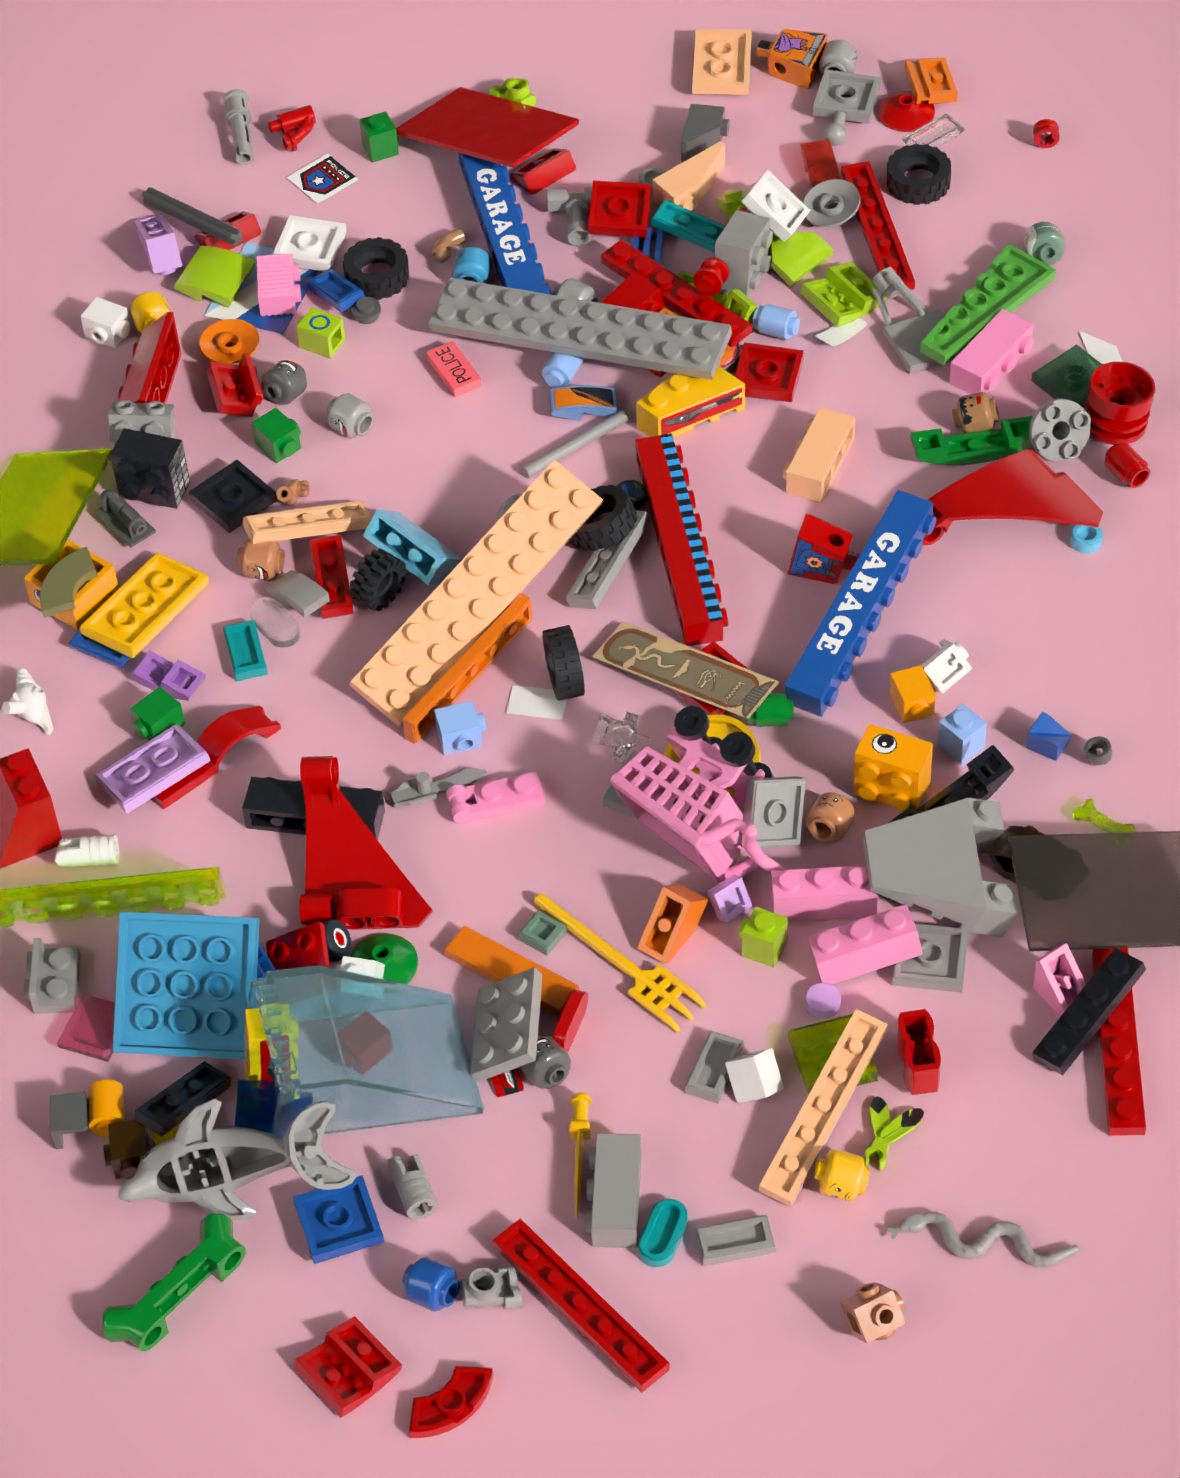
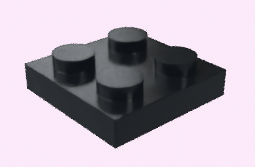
M235 460L189 491L190 500L228 533L243 524V517L257 515L277 501L276 491L239 460Z

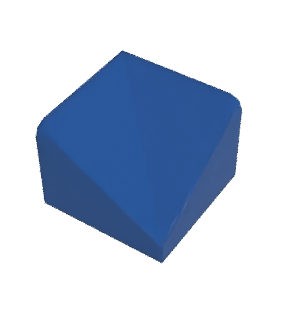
M1042 711L1028 732L1026 748L1057 761L1072 735L1050 715Z

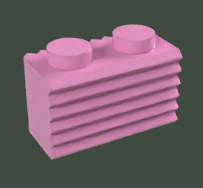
M292 254L257 256L260 315L263 317L265 315L271 316L272 314L275 316L280 314L282 316L284 313L286 315L290 313L294 315L296 313V302H301L300 284H295V281H301L299 263H293Z

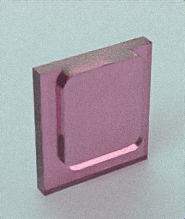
M83 994L57 1041V1046L109 1062L114 1053L115 1002Z

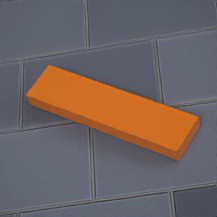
M465 925L445 948L446 957L493 982L535 967L543 974L540 1007L557 1016H560L570 992L574 989L579 990V985Z

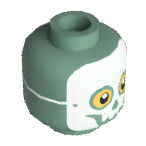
M1042 221L1035 223L1029 227L1024 236V246L1027 254L1047 265H1052L1059 261L1065 252L1066 245L1062 233L1056 225L1050 222Z

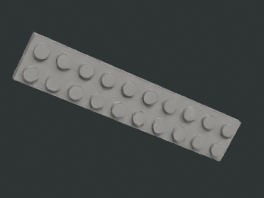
M449 278L428 322L430 331L710 380H713L732 335L731 325L455 278Z

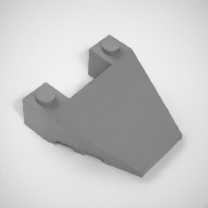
M965 798L865 830L862 837L870 891L901 904H907L908 907L916 904L931 911L930 916L939 920L943 916L961 923L960 928L970 933L1003 937L1019 914L1014 885L982 881L978 852L986 853L1004 831L1000 802Z

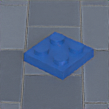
M363 1175L356 1177L352 1184L341 1189H316L293 1196L294 1205L314 1264L384 1243L383 1233Z

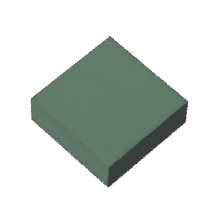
M538 910L519 932V941L548 956L567 933V926Z

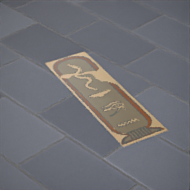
M625 621L619 625L592 656L595 659L747 719L751 717L779 683L777 680Z

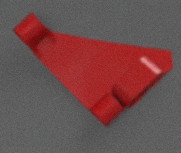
M1028 449L970 473L930 497L928 501L933 502V516L936 517V524L930 535L926 534L922 541L923 545L926 546L937 542L944 532L947 533L949 526L955 520H1040L1057 522L1061 526L1078 524L1098 528L1103 511L1066 473H1055L1034 450Z
M301 757L300 777L306 804L305 894H301L299 900L301 924L309 925L317 921L323 923L335 919L343 923L350 930L419 928L433 910L392 860L340 791L337 757Z

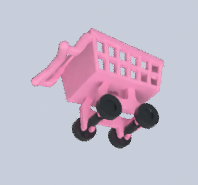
M688 706L683 708L676 715L674 726L666 736L669 744L681 759L679 764L646 746L611 777V784L636 819L716 882L721 883L734 874L744 877L759 868H762L770 875L771 871L783 870L780 864L762 851L756 842L757 827L743 822V814L739 809L745 805L747 779L774 777L772 771L766 764L753 762L755 745L751 737L746 733L733 732L723 740L714 736L709 737L707 731L710 721L705 711L700 707ZM693 768H696V769L700 770V773H699V775H697L696 773L692 772L691 770H692ZM729 787L734 790V796L731 797L728 791L724 789ZM744 847L750 858L735 865Z

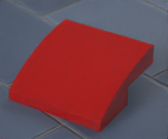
M354 1316L326 1332L325 1341L322 1344L297 1357L294 1362V1369L334 1412L342 1418L383 1388L401 1371L402 1364Z

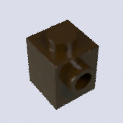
M136 1120L108 1124L109 1144L103 1145L106 1166L113 1167L116 1179H131L142 1157L150 1151L147 1128Z

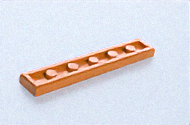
M521 593L405 715L403 726L406 740L413 744L417 743L436 723L434 709L452 706L532 620L530 597Z

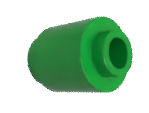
M770 693L751 717L747 719V723L756 724V727L788 726V719H794L793 699H787L786 693Z

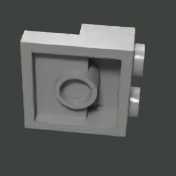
M129 400L112 403L108 413L110 440L114 442V446L124 428L177 439L174 404H164L160 401L133 403Z

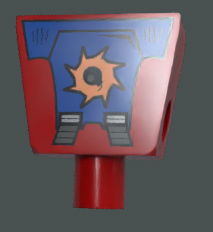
M806 513L797 536L787 574L830 584L838 583L842 570L851 571L860 556L858 553L849 551L853 535L846 530Z

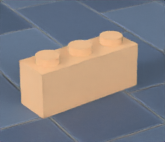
M820 407L815 418L809 419L804 439L798 440L793 460L787 461L784 467L783 479H786V493L822 503L854 440V416Z

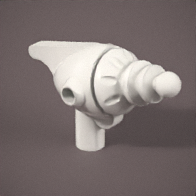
M18 669L15 693L10 698V701L3 703V713L6 715L18 714L19 717L24 718L28 722L40 725L45 733L50 735L54 728L47 708L45 693L40 686L35 684V681L26 669Z

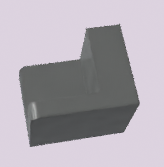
M86 1091L50 1095L51 1135L55 1148L63 1149V1134L85 1132L88 1129L89 1110Z

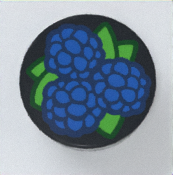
M626 480L617 485L627 492L635 510L645 504L646 489L642 483L635 480Z

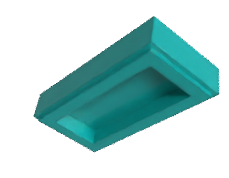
M250 620L223 626L236 682L268 675L255 621Z

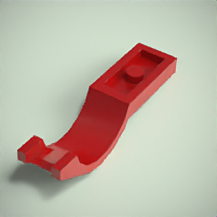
M260 705L230 711L218 717L204 730L197 740V743L208 753L211 761L152 799L164 810L218 772L219 764L224 755L234 744L244 737L253 734H260L269 738L281 729L280 723L276 720L271 721L265 715L264 709Z

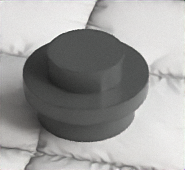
M362 297L351 307V313L357 322L371 324L378 319L381 313V305L375 298Z

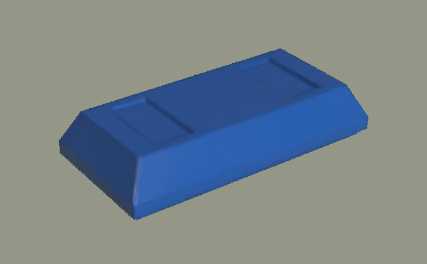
M80 629L68 643L69 646L119 668H123L130 659V657L82 635Z

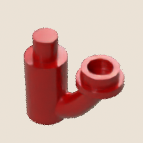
M311 105L278 114L277 120L268 122V127L271 133L281 130L283 133L282 141L286 151L292 150L294 152L297 151V144L312 131L314 124H316V118Z

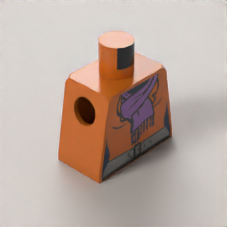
M783 29L775 43L760 40L757 56L769 59V74L771 76L809 90L819 72L818 64L823 47L827 44V34Z

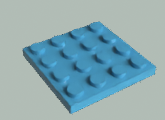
M120 912L113 1052L245 1059V1009H252L256 1006L260 918Z

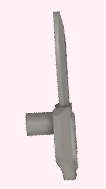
M468 767L457 774L436 782H432L427 772H419L416 778L403 781L396 790L390 792L391 799L395 808L435 799L438 792L447 791L448 788L454 785L466 786L486 776L487 771Z

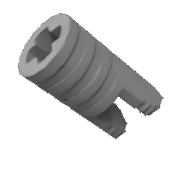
M416 1154L409 1157L407 1164L409 1172H406L401 1157L392 1156L387 1159L388 1168L407 1216L411 1219H422L431 1215L437 1209L438 1203L419 1155Z

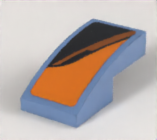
M576 385L553 388L549 392L552 416L580 421L583 413L609 418L617 411L615 388Z

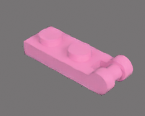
M537 771L467 787L454 785L446 791L448 802L453 805L451 813L456 823H466L545 805V797ZM474 801H475V803H476V804H472V805H469V804H468L469 802H474Z

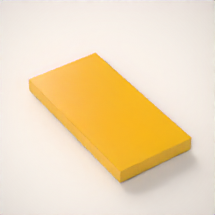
M156 552L80 626L81 634L133 659L209 584L208 575Z

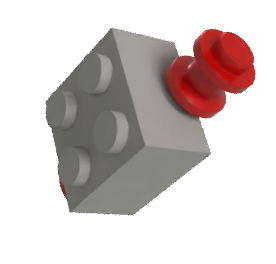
M747 208L737 209L715 243V257L706 258L702 262L700 269L695 273L693 277L695 288L707 296H713L718 293L729 295L731 290L739 289L749 297L752 290L758 288L762 274L767 273L770 268L771 256L768 255V248L773 238V232L769 230L770 218L751 214Z

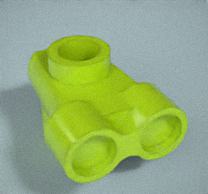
M507 78L502 86L495 85L489 91V95L529 106L536 105V96L530 92L529 83L523 78Z

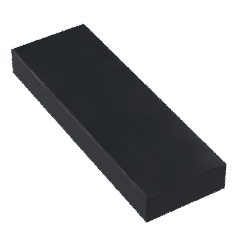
M204 1061L137 1108L134 1120L162 1137L179 1125L196 1106L216 1098L230 1088L232 1077Z

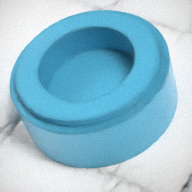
M1076 524L1071 530L1070 544L1078 552L1093 553L1102 545L1103 532L1099 526L1097 528Z

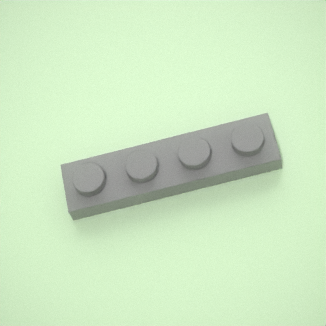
M636 511L637 522H635V527L628 533V536L621 539L617 544L609 546V548L594 551L565 598L570 607L598 608L650 522L646 511Z

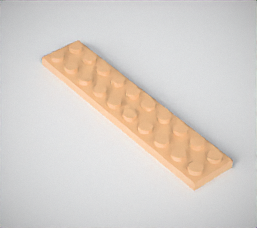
M553 460L351 680L349 686L400 727L403 724L405 715L509 607L596 511L603 499L556 460Z

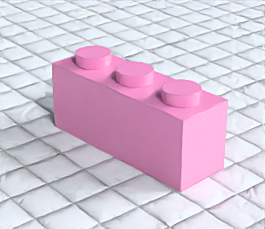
M1002 309L951 362L950 384L969 394L992 391L997 386L999 379L1006 372H1010L1014 368L1016 361L1023 354L1026 355L1031 350L1034 343V338H1032L1033 324Z
M867 865L771 871L773 913L787 917L788 922L865 918L877 914L878 894L870 891Z
M907 904L807 937L821 982L831 985L923 955L918 931Z

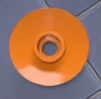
M225 319L211 324L203 331L199 340L200 350L208 360L225 364L239 363L243 353L252 356L257 351L260 343L257 329L252 324L240 319Z

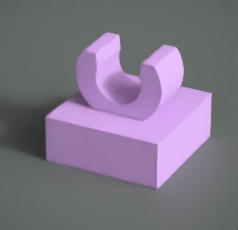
M736 874L707 891L708 898L714 907L718 920L727 923L753 906L742 877Z

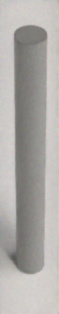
M621 410L522 467L523 474L526 478H530L547 468L553 460L558 462L627 422V414Z

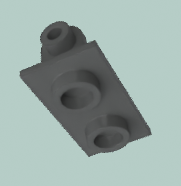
M104 490L101 493L102 507L95 510V514L130 548L156 533V530L121 496H118L114 490Z

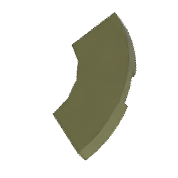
M87 547L64 557L47 574L40 591V605L44 618L75 609L74 598L79 588L85 582L97 577L96 569Z

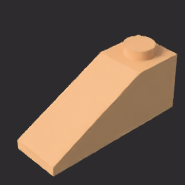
M720 141L652 179L653 201L660 206L665 199L690 211L698 207L725 166V144Z

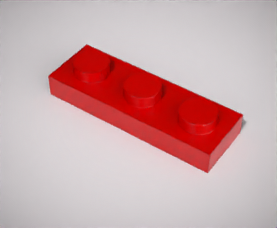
M341 535L310 539L316 582L329 593L330 601L321 607L322 619L354 614Z

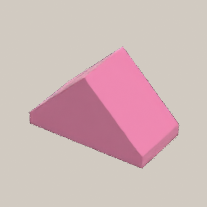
M1067 943L1060 944L1036 960L1033 989L1061 1016L1086 985Z

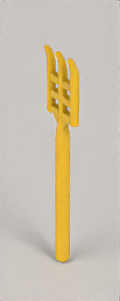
M540 893L535 896L534 903L552 918L565 924L571 933L622 972L634 978L636 986L628 990V995L676 1032L680 1031L679 1026L664 1011L669 1005L681 1012L689 1020L693 1019L690 1011L677 999L680 995L684 993L702 1008L706 1007L705 1002L695 990L662 965L657 964L653 970H640L634 962L546 895ZM659 976H662L664 980L659 984L654 982ZM672 984L676 988L669 993L666 989ZM648 987L651 991L646 996L642 995L641 992ZM659 996L663 1000L656 1005L653 1001Z

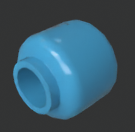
M465 247L459 250L455 255L452 278L488 284L492 267L490 255L477 247Z

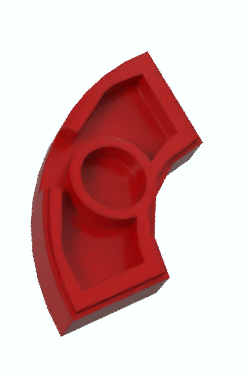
M455 1366L451 1379L441 1390L429 1396L414 1397L409 1428L410 1438L440 1435L467 1421L480 1408L489 1393L494 1375L493 1368Z

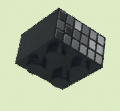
M124 428L110 454L119 496L128 500H137L177 509L190 484L182 440Z

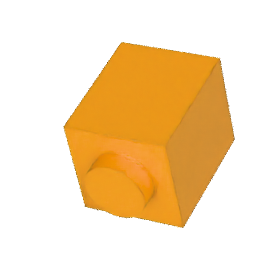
M922 665L890 673V696L903 723L922 720L927 716L934 715L936 694Z

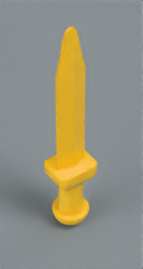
M584 1092L575 1093L570 1100L571 1105L574 1106L573 1120L569 1124V1135L571 1140H576L574 1175L576 1218L578 1217L581 1196L583 1140H589L591 1136L590 1124L587 1120L588 1107L592 1104L590 1096Z

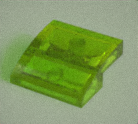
M853 1014L787 1030L794 1058L808 1095ZM872 1059L857 1086L878 1081V1072Z

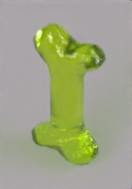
M1087 799L1082 807L1073 809L1074 820L1088 821L1107 831L1113 836L1115 846L1123 845L1126 838L1133 837L1136 834L1134 824H1121L1102 814L1095 808L1093 799Z

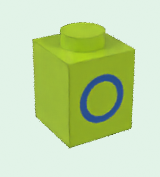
M313 307L304 317L299 319L296 326L299 347L329 359L332 358L346 340L343 318Z

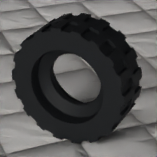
M913 144L903 146L901 149L894 151L893 155H890L889 162H887L886 184L889 187V192L896 199H900L907 204L926 205L940 200L942 196L944 197L947 194V190L950 189L951 161L950 158H947V154L944 151H940L939 148L929 146L928 144ZM912 169H924L932 172L933 176L917 180L905 176L904 173Z
M382 237L367 238L351 246L348 252L344 254V277L362 289L365 297H372L377 300L390 298L406 287L407 280L410 277L408 256L406 250L398 242L395 243L391 239H382ZM372 263H386L391 266L390 270L382 274L370 275L362 272L364 266Z
M602 485L594 489L591 488L603 501L571 537L578 548L581 547L586 551L606 549L620 542L621 539L628 536V533L633 530L634 524L637 522V512L627 492L622 487ZM611 512L604 519L595 523H590L599 515Z
M570 625L543 630L542 639L545 659L556 699L561 701L584 696L585 684L582 665Z

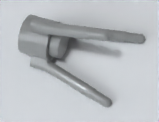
M892 267L883 269L873 278L872 282L876 288L871 292L877 299L886 326L892 323L883 299L884 296L892 299L901 294L920 316L930 312L903 283Z

